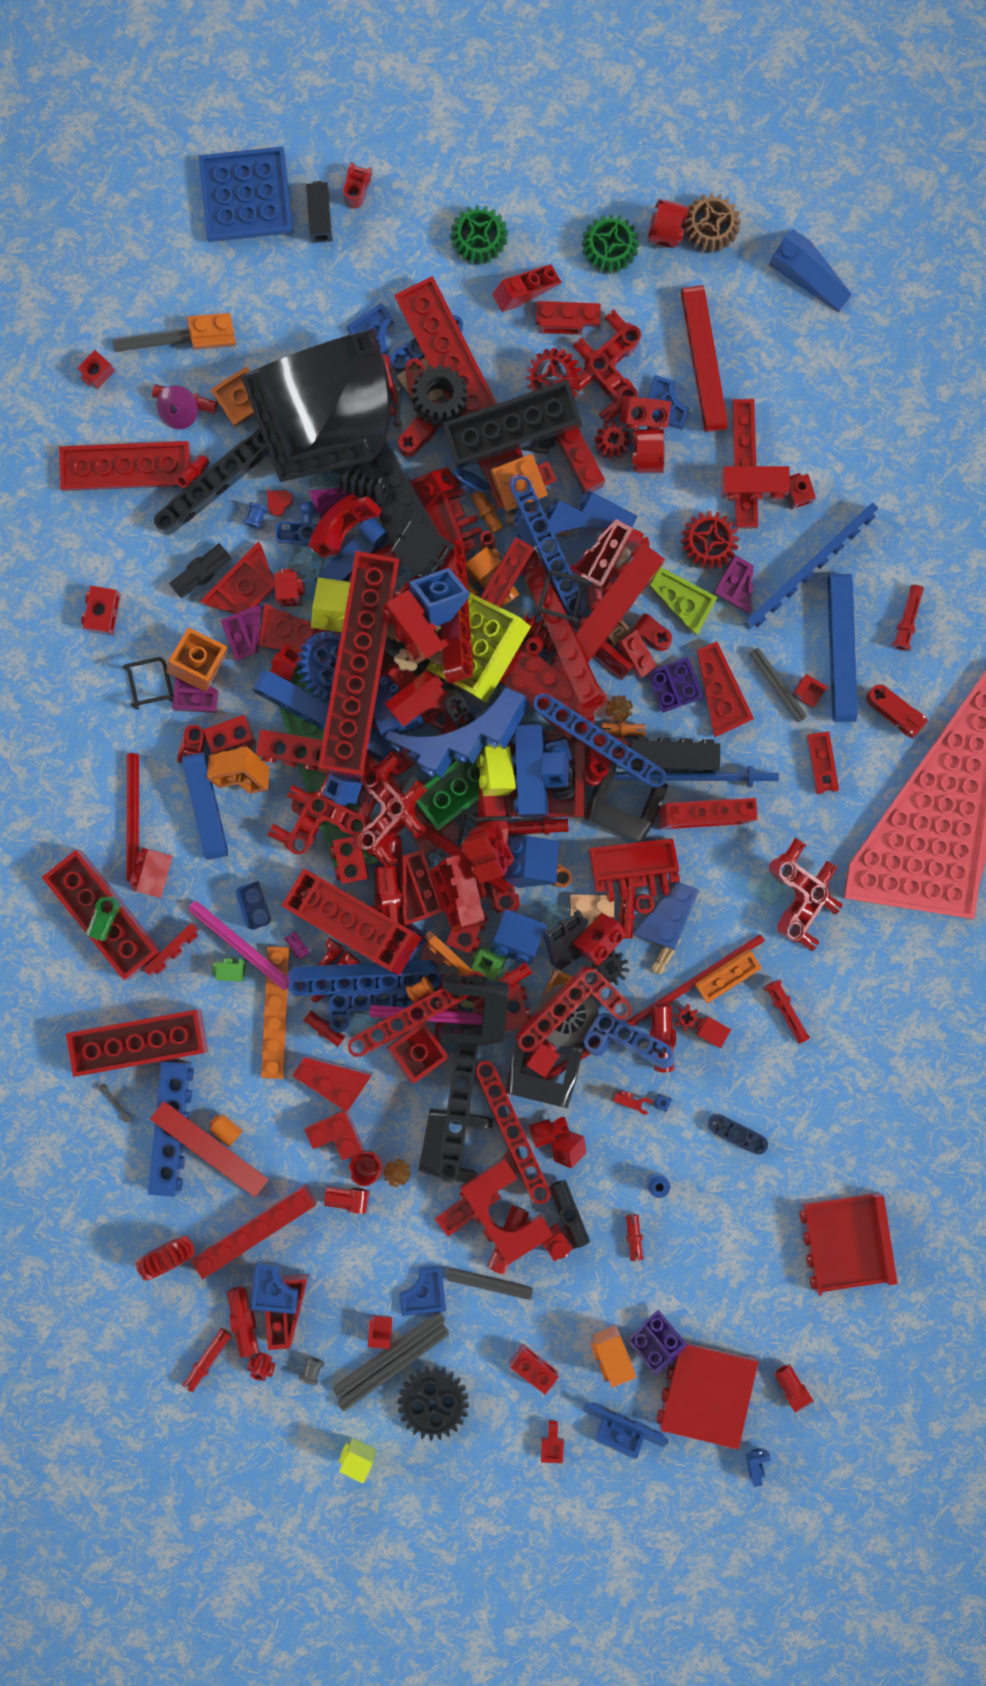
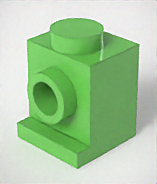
M484 946L480 950L477 949L472 957L474 962L472 970L496 980L501 975L509 957L498 956L495 952L490 951L489 948ZM487 959L493 961V964L488 963Z
M223 958V962H213L212 974L216 975L215 980L245 981L246 959H239L238 963H236V959Z

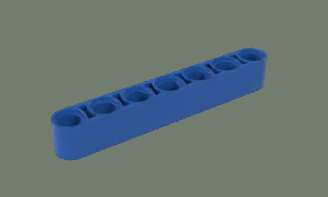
M522 474L513 475L509 480V489L547 572L549 573L552 570L551 564L553 561L560 560L561 566L555 571L572 575L531 482ZM523 479L525 481L524 489L516 491L514 487L516 481ZM527 500L534 501V507L530 511L524 510V504ZM542 520V529L535 531L533 529L534 522ZM546 540H551L552 547L549 550H543L542 544ZM552 575L550 578L563 607L568 613L573 615L574 609L569 608V603L573 599L578 598L579 588L576 582L570 580L569 587L563 590L560 589V584L566 578ZM583 597L580 603L578 615H580L585 609V601Z
M829 574L827 578L832 720L833 722H856L858 709L852 574Z
M262 670L252 689L257 695L325 731L329 703L319 700L318 697L312 696L311 693L270 671ZM371 727L367 754L383 761L392 749L389 748L390 744L387 741L382 740L379 730Z
M539 694L534 699L533 707L537 713L651 787H660L665 783L666 774L664 770L548 694ZM540 698H546L549 700L550 706L546 710H541L537 706V701ZM564 710L567 712L568 719L566 722H559L556 719L557 711ZM578 722H583L587 727L586 733L583 735L577 734L574 730L575 724ZM597 734H601L605 738V744L602 747H597L593 743V738ZM616 746L621 747L624 751L621 759H615L612 755V750ZM633 759L641 760L642 768L640 771L632 770L631 762ZM653 771H658L661 775L660 781L656 784L652 783L649 779L650 773Z
M432 960L408 961L400 976L378 963L295 967L288 972L289 990L296 996L406 990L407 986H413L422 981L424 976L429 979L433 988H436L440 985L442 979L438 964Z

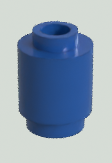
M653 1173L647 1178L646 1186L652 1196L663 1198L669 1193L670 1183L663 1174ZM656 1184H663L660 1189H655Z

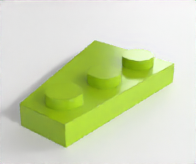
M662 567L658 570L650 585L654 593L697 636L717 597Z

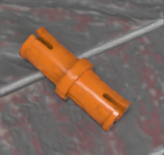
M480 492L472 494L470 497L480 512L479 516L484 519L491 533L494 534L500 531L504 526L498 519L494 506H491L485 494Z
M622 721V723L602 722L603 729H611L603 731L611 736H621V738H625V736L645 737V731H636L645 730V724H626V721Z

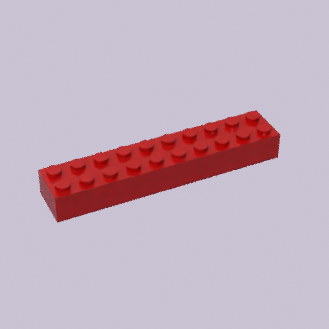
M360 551L355 552L318 772L362 779L389 624L382 614L383 608L381 606L393 599L399 565L398 558Z

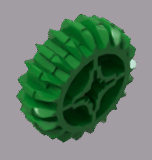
M477 204L475 210L472 211L468 206L467 214L461 211L460 218L455 217V224L451 226L453 233L450 234V239L453 241L452 247L457 248L456 254L458 256L463 254L464 261L471 258L470 263L472 265L475 263V260H479V264L482 265L483 260L486 259L490 264L491 256L497 259L499 257L498 252L503 253V245H507L505 237L508 236V230L505 229L506 222L502 221L501 214L495 216V209L488 212V207L485 205L483 210H480ZM468 227L470 234L467 236V240L464 241L462 233ZM494 229L497 236L494 242L491 244L490 238L488 236Z
M611 213L609 219L602 215L600 221L595 218L593 225L588 224L586 229L588 232L583 233L584 240H582L581 246L584 247L583 255H587V263L593 261V269L600 266V273L604 271V268L608 269L607 272L609 274L612 273V269L619 273L621 267L626 270L628 263L632 264L634 262L633 256H637L638 250L636 248L639 247L640 242L637 241L638 233L634 232V225L628 226V219L622 222L620 215L617 219H613ZM604 231H610L609 233H606V234L601 233V232H604ZM617 233H620L625 238L627 244L619 239ZM613 238V243L607 251L609 242H611ZM594 244L603 251V255L597 252ZM614 254L620 255L618 257L610 258Z

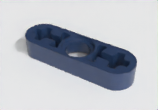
M713 1114L708 1119V1128L714 1134L757 1155L763 1154L767 1150L768 1141L761 1134L721 1114ZM722 1119L721 1123L729 1127L727 1135H724L726 1130L720 1127L715 1130L714 1120ZM735 1128L743 1130L744 1136L742 1139L734 1140L732 1138V1131ZM749 1133H752L749 1136L755 1141L759 1138L761 1139L760 1142L763 1144L761 1148L757 1147L755 1150L754 1145L747 1141Z

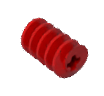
M528 613L524 621L531 627L524 640L527 641L534 635L540 634L543 636L541 640L545 639L542 649L547 647V655L553 651L555 654L557 650L547 627H543L544 620L542 619L536 623L537 615L528 618Z

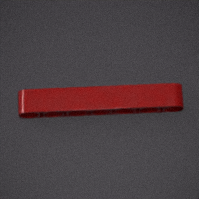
M704 285L681 288V300L703 428L705 433L727 430V415Z
M455 539L450 542L456 547L454 550H450L444 560L445 564L443 567L440 566L438 571L450 568L468 590L465 547L459 539ZM445 546L444 550L438 557L439 559L441 558V556L443 555L444 551L448 546ZM468 598L451 621L441 624L442 641L445 639L449 644L442 649L443 671L446 680L451 684L473 676Z
M474 971L465 975L485 977L482 973L478 971ZM442 988L351 1038L348 1042V1052L355 1058L363 1057L472 996L462 995L460 998L454 999L449 992ZM434 998L440 999L442 1001V1008L438 1010L433 1009L430 1001ZM413 1009L421 1010L423 1018L414 1020L410 1015ZM393 1020L402 1021L403 1029L400 1031L393 1030L391 1028ZM376 1030L381 1031L384 1034L383 1040L380 1042L373 1041L371 1038L372 1032ZM355 1041L362 1042L364 1050L360 1053L353 1052L351 1049L352 1043Z
M483 1061L476 1066V1079L529 1198L534 1203L544 1204L550 1198V1189L495 1066L489 1061ZM486 1065L490 1068L491 1074L489 1077L485 1078L480 1075L479 1068ZM492 1085L497 1086L500 1090L497 1098H492L488 1093V1089ZM500 1106L508 1108L509 1114L506 1118L498 1116L497 1109ZM509 1126L516 1127L518 1131L514 1139L509 1138L506 1134ZM519 1146H523L527 1151V1155L523 1159L517 1158L515 1153ZM528 1167H533L536 1171L535 1177L531 1180L525 1177V1170ZM538 1187L543 1188L545 1191V1196L541 1200H537L534 1197V1191Z

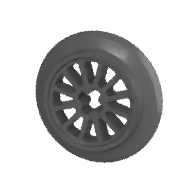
M566 983L560 984V985H557V986L551 988V989L542 997V999H541V1001H540V1003H539V1005H538L537 1012H538ZM571 989L569 992L570 998L577 997L579 989ZM590 994L581 1003L583 1009H575L571 1016H568L567 1020L565 1019L560 1024L559 1030H554L546 1039L553 1044L564 1047L574 1046L575 1043H582L598 1016V1006L593 995ZM560 1003L557 1004L559 1009H553L557 1014L563 1010V1005ZM584 1013L583 1018H580L576 1015ZM546 1019L538 1022L539 1029L546 1028L548 1023ZM575 1019L582 1021L579 1026L576 1024ZM571 1023L575 1026L573 1031H571ZM565 1025L567 1028V1032H563Z

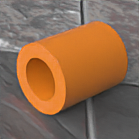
M217 1114L209 1123L211 1126L209 1131L228 1147L243 1132L225 1114L221 1116Z

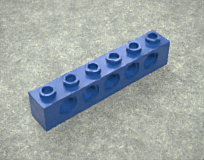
M172 1060L161 1062L157 1108L163 1100L168 1104L171 1100H174L179 1104L178 1112L186 1118H190V1113L186 1111L187 1103L191 1102L192 1090H189V1081H193L194 1068H191V1062ZM174 1078L180 1080V1090L172 1087L171 1082ZM155 1124L148 1195L175 1197L178 1191L182 1190L183 1186L180 1170L184 1169L185 1156H182L183 1147L186 1146L157 1124ZM166 1145L174 1147V1155L170 1156L165 1152ZM164 1167H169L172 1170V1177L164 1176Z

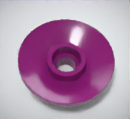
M178 385L169 386L162 390L157 399L158 414L169 427L185 429L195 422L198 415V405L195 397L188 389ZM172 405L176 407V413L173 411Z

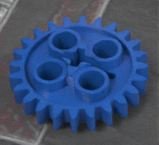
M323 631L305 640L306 644L300 647L302 652L297 654L302 660L296 662L298 666L302 667L297 673L304 675L300 681L308 683L305 689L312 688V696L319 694V700L326 698L328 703L330 702L337 662L336 652L338 653L341 633L335 636L334 631L329 633Z

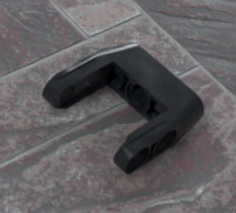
M611 761L608 774L602 778V781L593 790L585 819L643 842L655 821L667 792L668 784L664 783L660 787H653L651 789L642 814L638 818L604 803L616 774V764Z
M447 975L443 977L442 988L452 995L484 997L481 1026L446 1024L438 1028L437 1039L443 1043L479 1046L503 1042L509 983L487 977Z
M529 1035L522 1038L523 1045L529 1044ZM516 1043L509 1069L506 1093L568 1109L575 1088L584 1045L575 1043L574 1049L570 1052L563 1084L522 1074L527 1052L523 1051Z
M430 1108L418 1171L439 1178V1157L447 1110ZM469 1113L467 1127L478 1129L492 1128L494 1119ZM446 1166L443 1168L442 1174L447 1178H451L455 1175V1171L452 1167ZM459 1168L458 1177L455 1181L465 1183L479 1173L471 1169Z

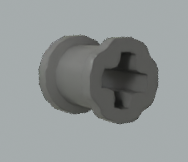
M306 1356V1365L303 1373L299 1375V1380L309 1385H317L320 1368L324 1366L325 1362L313 1356Z

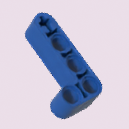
M374 518L365 520L358 529L359 534L319 572L314 581L317 583L318 577L348 581L352 575L355 552L373 553L379 550L388 540V532Z
M407 990L328 994L329 1023L333 1031L340 1033L349 1027V1012L370 1011V1006L372 1005L407 1008L414 1003L410 999ZM381 994L388 995V997L383 1000L377 998ZM359 995L366 996V998L361 1001L355 999ZM336 996H342L344 998L342 1001L339 1002L333 1000ZM339 1016L344 1018V1020L340 1022H337L334 1019Z
M602 1013L597 1016L584 1039L585 1047L593 1056L603 1055L612 1041L663 1069L671 1067L675 1060L674 1054L667 1044L608 1013ZM609 1021L612 1023L608 1029L601 1028L604 1022ZM628 1031L631 1033L629 1038L620 1039L623 1032ZM594 1040L601 1042L597 1048L590 1047ZM642 1042L650 1043L647 1049H639V1045ZM658 1053L661 1055H665V1053H667L668 1057H663L662 1059H660Z

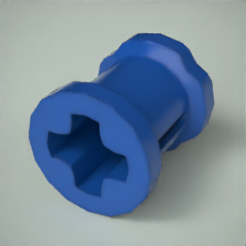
M250 502V509L243 523L251 528L261 530V522L268 508L261 504Z

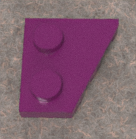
M735 555L730 560L713 594L746 614H750L752 611V606H750L751 594L753 593L751 580L754 566Z

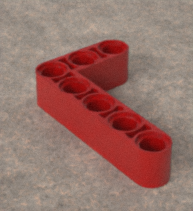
M585 966L517 1032L515 1040L523 1051L531 1052L535 1050L590 994L614 1017L620 1020L627 1019L631 1015L632 1007L600 972L591 966ZM593 972V981L587 983L585 981L586 974ZM578 988L579 993L577 997L570 998V990ZM609 988V995L601 998V990ZM559 1003L563 1004L562 1012L555 1014L553 1012L554 1006ZM623 1003L624 1010L621 1013H616V1006ZM546 1019L548 1022L546 1028L538 1029V1022ZM526 1035H531V1042L528 1045H523L522 1038Z

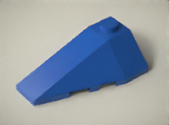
M794 229L784 238L770 260L769 266L838 313L851 296V292L814 244Z

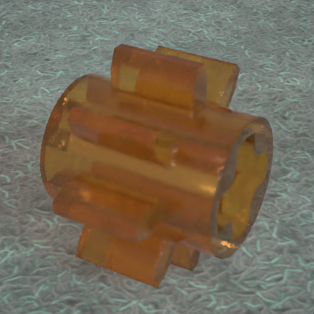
M614 695L610 701L606 702L608 707L606 709L607 716H612L613 722L625 721L629 716H632L631 708H633L631 700H626L625 695Z
M399 1158L395 1162L390 1161L384 1168V1180L398 1188L399 1184L405 1185L411 1176L410 1165L405 1164V1161Z

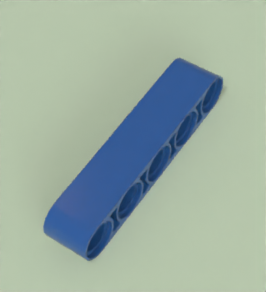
M205 752L183 756V767L205 859L211 860L228 856V847L213 783L207 779V756Z

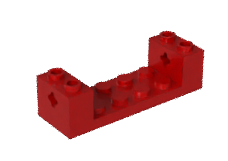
M305 868L301 871L281 905L283 908L399 976L422 938Z

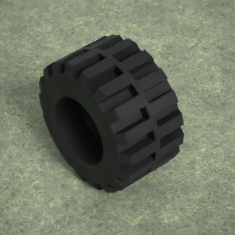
M437 365L436 369L430 366L428 367V372L423 370L420 372V377H416L412 388L413 409L417 412L420 420L424 418V423L427 425L431 422L433 427H437L438 424H442V427H444V422L461 417L462 412L465 411L467 386L464 384V378L462 376L459 377L458 371L454 370L452 372L449 366L443 369L442 365ZM443 389L448 391L452 398L444 404H436L429 400L427 395L432 390Z

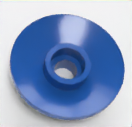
M455 467L453 469L454 475L463 484L461 488L467 493L473 494L474 491L491 493V486L477 475L463 468Z

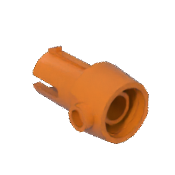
M487 546L466 562L467 574L474 584L479 582L485 590L501 563L500 552L496 548L490 549ZM514 585L500 608L520 594Z

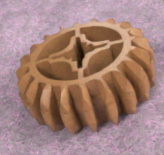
M710 193L709 198L703 194L700 200L695 198L693 204L688 205L687 218L682 223V226L686 228L684 229V235H690L688 243L695 241L694 248H697L699 245L702 246V253L706 248H709L710 253H713L715 248L719 252L722 251L723 246L728 248L730 242L735 241L736 235L740 231L738 227L741 223V219L738 218L740 213L739 211H734L735 203L728 204L729 197L722 200L721 194L717 198H714L713 193ZM703 211V219L695 223V217ZM708 220L712 221V223L714 222L715 226L711 225V223L709 224ZM728 223V230L720 235V227Z

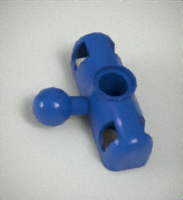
M307 500L300 505L299 509L300 513L304 516V522L281 521L276 524L275 540L277 543L309 547L310 539L303 538L302 532L308 530L313 534L318 524L312 523V516L315 515L317 510L312 501ZM288 524L290 525V530H281V526Z

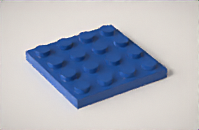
M284 146L198 155L208 242L293 233Z

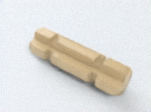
M663 947L657 957V962H654L651 970L661 975L665 970V964L669 963L675 951Z

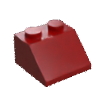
M425 1023L406 1032L385 1047L410 1084L416 1083L449 1058Z

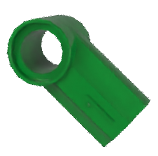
M108 896L97 901L96 911L86 933L87 935L97 940L106 941L114 918L121 907L117 898ZM106 901L112 903L113 908L110 913L104 909Z

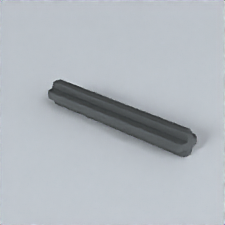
M185 328L117 338L113 340V347L116 352L188 342L191 341L189 329Z
M759 648L754 649L750 652V657L796 722L804 720L807 717L806 713Z
M450 1268L447 1274L448 1281L530 1300L533 1293L532 1287Z

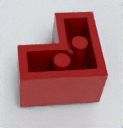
M344 1110L310 1124L304 1129L313 1149L334 1141L342 1161L364 1150L363 1143L349 1112Z

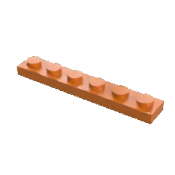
M268 946L267 960L287 976L289 972L290 947ZM267 976L261 1078L284 1079L288 988L282 990Z

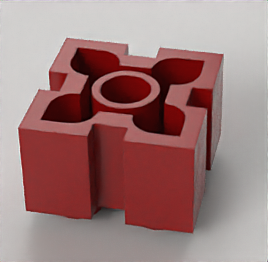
M497 820L474 827L469 833V837H466L462 843L463 854L472 861L471 871L473 876L477 877L479 884L503 877L508 870L507 867L514 860L508 844H505L503 840L504 835Z

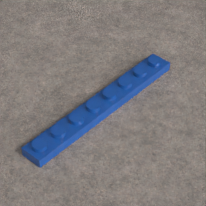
M872 502L744 622L750 630L754 625L758 628L766 620L764 616L769 611L774 613L782 605L780 601L785 596L789 599L798 590L796 586L801 581L805 584L813 576L811 572L816 567L821 569L829 561L827 557L832 552L836 555L845 546L843 542L847 538L852 540L860 532L858 528L863 523L867 526L876 517L874 513L878 507Z

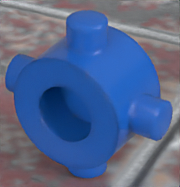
M659 1093L657 1094L656 1103L653 1105L655 1108L658 1107L667 1112L672 1099Z

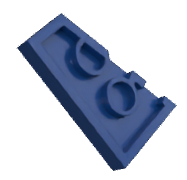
M677 882L670 890L669 895L662 899L635 931L634 936L675 951L699 890Z

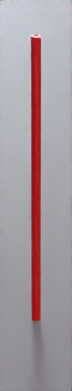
M759 934L625 1022L634 1027L651 1016L652 1005L671 1003L694 988L695 983L744 951L752 950L765 942L764 938ZM596 1040L591 1043L590 1047L597 1048L601 1042ZM586 1047L583 1050L581 1060L591 1055ZM569 1058L551 1069L546 1078L543 1076L539 1078L551 1081L566 1071Z

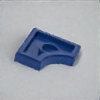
M382 303L346 326L350 334L373 328L381 354L385 355L389 352L385 343V335L388 328L394 323V319Z
M655 375L648 398L670 401L668 426L683 430L689 407L683 405L677 398L675 381ZM658 410L652 413L653 421L659 416Z
M256 1263L251 1309L295 1314L298 1289L288 1286L283 1281L279 1273V1265Z
M442 1265L420 1268L416 1283L410 1289L400 1292L402 1316L446 1311Z

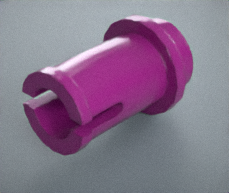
M296 931L291 933V937L288 935L284 938L295 953V958L298 957L301 960L310 954L309 946L304 945Z

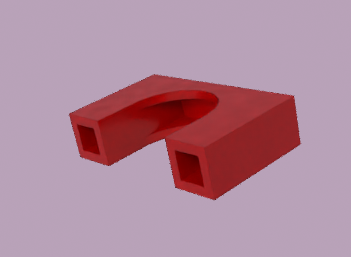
M428 671L423 672L384 703L403 727L423 711L431 708H440L446 713V724L439 735L458 730L443 706V698L449 691L446 690L444 692L441 688L443 683L436 674L432 676ZM452 703V706H453L456 710L460 709L458 706L455 707V706L453 705V703ZM466 714L459 718V724L466 723L464 719Z
M504 1157L460 1185L462 1192L459 1195L465 1205L469 1203L474 1211L471 1214L477 1224L481 1222L485 1227L483 1233L489 1243L493 1241L497 1246L495 1252L501 1262L505 1260L509 1265L554 1235L541 1213L520 1227L513 1229L502 1228L491 1219L488 1212L491 1198L496 1192L517 1179V1175Z

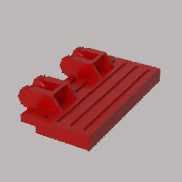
M448 466L443 467V468H441V469H439V470L447 469ZM431 472L412 479L411 482L416 488ZM454 476L456 482H457V483H461V482L456 478V476ZM449 479L443 481L444 483L450 485ZM462 488L450 493L449 491H444L426 508L445 539L448 541L459 539L465 547V552L476 548L473 537L482 534V528L477 527L463 533L462 528L478 521L477 515H471L457 521L458 518L465 516L459 497L467 494V492Z
M673 838L595 847L588 850L595 892L605 891L609 902H614L615 899L612 884L614 882H617L621 900H627L628 897L625 879H627L629 888L647 886L649 896L655 897L657 894L655 877H659L662 895H669L670 892L667 874H669L670 883L680 882V870Z

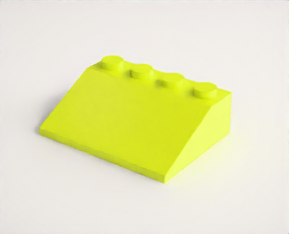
M470 593L469 614L473 676L452 685L487 703L531 626L519 616ZM434 660L431 661L427 670L447 681L444 676L443 664L436 665Z

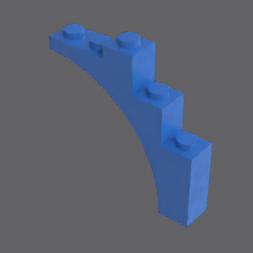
M590 490L581 497L579 509L556 498L554 502H550L546 510L548 514L547 520L554 535L561 531L578 527H600L607 529L616 519L633 527L638 517ZM524 506V510H525V511H530V510H531V509H529V508H527V507ZM518 509L513 521H515L514 526L520 529V532L515 533L511 544L515 537L534 548L536 545ZM537 520L533 524L535 531L543 527L542 520Z
M505 688L497 701L482 716L454 732L432 737H412L388 731L385 739L390 744V749L397 753L403 751L408 754L409 758L417 761L422 768L421 772L431 778L435 775L442 779L453 758L461 763L467 761L473 764L484 744L494 749L499 747L505 750L530 704L525 695Z

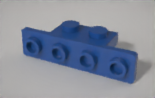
M587 1403L583 1407V1412L602 1420L595 1442L633 1459L638 1458L643 1439L661 1447L669 1442V1439L665 1438L662 1432L654 1429L651 1431L643 1428L644 1425L634 1420L631 1422L623 1419L624 1416L618 1412L611 1411L610 1413L603 1410L604 1407L598 1403Z

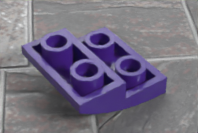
M689 657L652 670L647 674L662 713L705 698Z
M659 1309L642 1323L643 1326L627 1339V1342L655 1376L667 1367L687 1346V1343Z

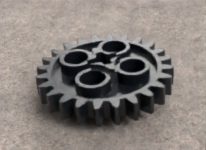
M437 1365L434 1366L433 1371H430L428 1366H426L425 1373L417 1369V1377L410 1374V1382H403V1386L406 1389H400L399 1394L403 1397L398 1398L397 1403L403 1406L398 1408V1413H405L401 1416V1421L408 1420L406 1429L413 1426V1435L420 1431L421 1439L426 1434H429L430 1441H432L434 1435H437L438 1439L441 1440L442 1433L450 1437V1429L457 1432L458 1427L456 1423L463 1425L464 1420L461 1416L467 1417L468 1412L464 1409L469 1408V1402L464 1400L469 1398V1394L462 1393L466 1389V1385L459 1386L461 1378L453 1379L454 1371L447 1375L446 1367L441 1372H438ZM432 1383L436 1386V1389L429 1392L424 1386ZM450 1395L455 1401L447 1404L443 1401V1398ZM434 1400H437V1404H434L433 1406L429 1405L430 1401L433 1402ZM420 1402L424 1405V1408L415 1410L412 1404ZM438 1414L442 1417V1420L435 1423L431 1420V1416Z

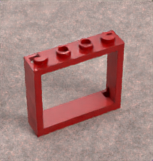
M756 798L666 803L658 811L659 830L745 825L758 820Z

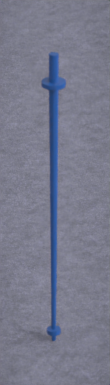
M753 766L747 767V773H665L666 781H747L748 788L753 787V781H779V773H753ZM650 773L649 779L660 780L661 775L660 773ZM615 774L613 780L639 779L632 774Z

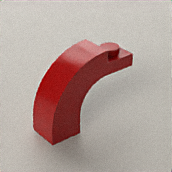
M352 494L343 498L331 507L319 521L308 546L322 558L339 554L342 541L348 531L359 522L379 517L381 508L368 496L357 498Z

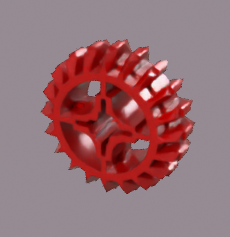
M552 348L551 351L545 349L543 354L537 353V360L532 359L530 361L533 367L526 369L531 373L530 376L525 378L531 382V384L527 385V389H533V391L542 389L541 382L545 383L548 387L569 380L573 396L577 397L578 394L575 389L582 388L578 381L583 380L582 376H578L582 369L575 367L579 361L577 359L572 360L573 354H566L564 349L559 351L557 348ZM559 362L565 367L567 375L562 372ZM547 363H549V365H547L546 373L541 375L543 368ZM556 376L561 377V379L554 381L547 379V377Z
M707 511L706 517L700 512L698 519L692 516L690 519L691 523L687 522L685 524L687 530H682L681 535L686 538H682L680 543L686 545L682 548V552L689 551L686 559L694 558L692 565H696L699 561L701 562V569L704 568L705 564H708V569L712 570L713 563L717 568H721V561L724 564H728V557L733 558L735 556L733 551H737L738 546L734 543L739 541V537L733 535L738 530L736 528L730 529L734 523L733 521L725 522L727 515L720 519L719 512H716L714 517H712L711 511ZM711 525L707 532H694L700 526ZM717 528L722 530L726 537V541H724V538L720 537L717 534ZM711 532H712V536H711V537L713 538V539H712L713 542H712V544H710V546L708 547V543H707V540H706V539L710 536V534H711ZM693 540H696V543L702 546V553L696 549ZM721 547L725 549L719 555L709 556L710 551L714 548L720 549Z
M188 1236L173 1239L139 1258L135 1262L136 1270L142 1280L148 1281L158 1277L192 1258L195 1254L194 1245Z

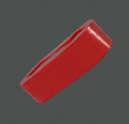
M415 358L410 359L405 365L408 394L411 400L412 388L416 378H414L413 371L409 370L412 369V365L421 368V370H418V377H420V372L425 370L423 362Z

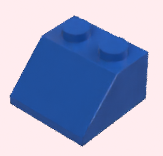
M450 568L409 582L410 593L424 610V617L429 624L433 623L435 626L451 621L470 596L468 590Z
M531 836L508 839V846L514 860L507 867L508 870L505 873V880L517 888L556 883L558 841Z
M505 909L490 951L495 952L498 956L514 959L519 964L526 962L527 965L531 966L547 924Z

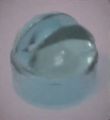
M440 849L432 850L428 855L429 863L435 867L446 859V854ZM435 852L438 853L437 864L434 863Z

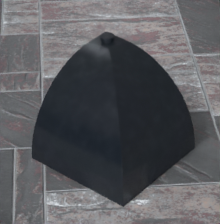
M373 328L301 350L241 376L280 482L371 461L382 449L389 427L390 395L384 361Z

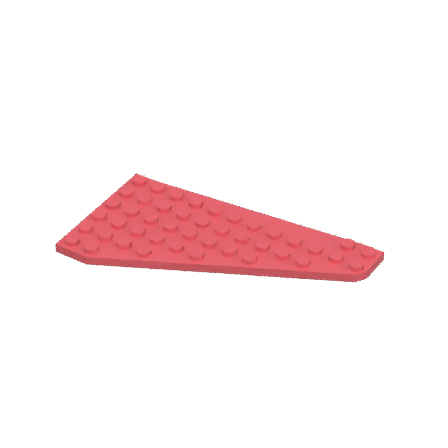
M986 670L849 862L843 899L968 919L975 918L979 885L986 861Z

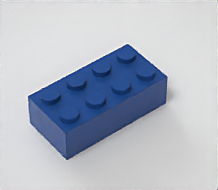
M542 725L518 726L511 737L512 745L516 747V754H512L513 767L517 769V776H514L516 791H518V798H514V809L521 817L549 816L548 787H545L541 775L543 753H546L545 729Z

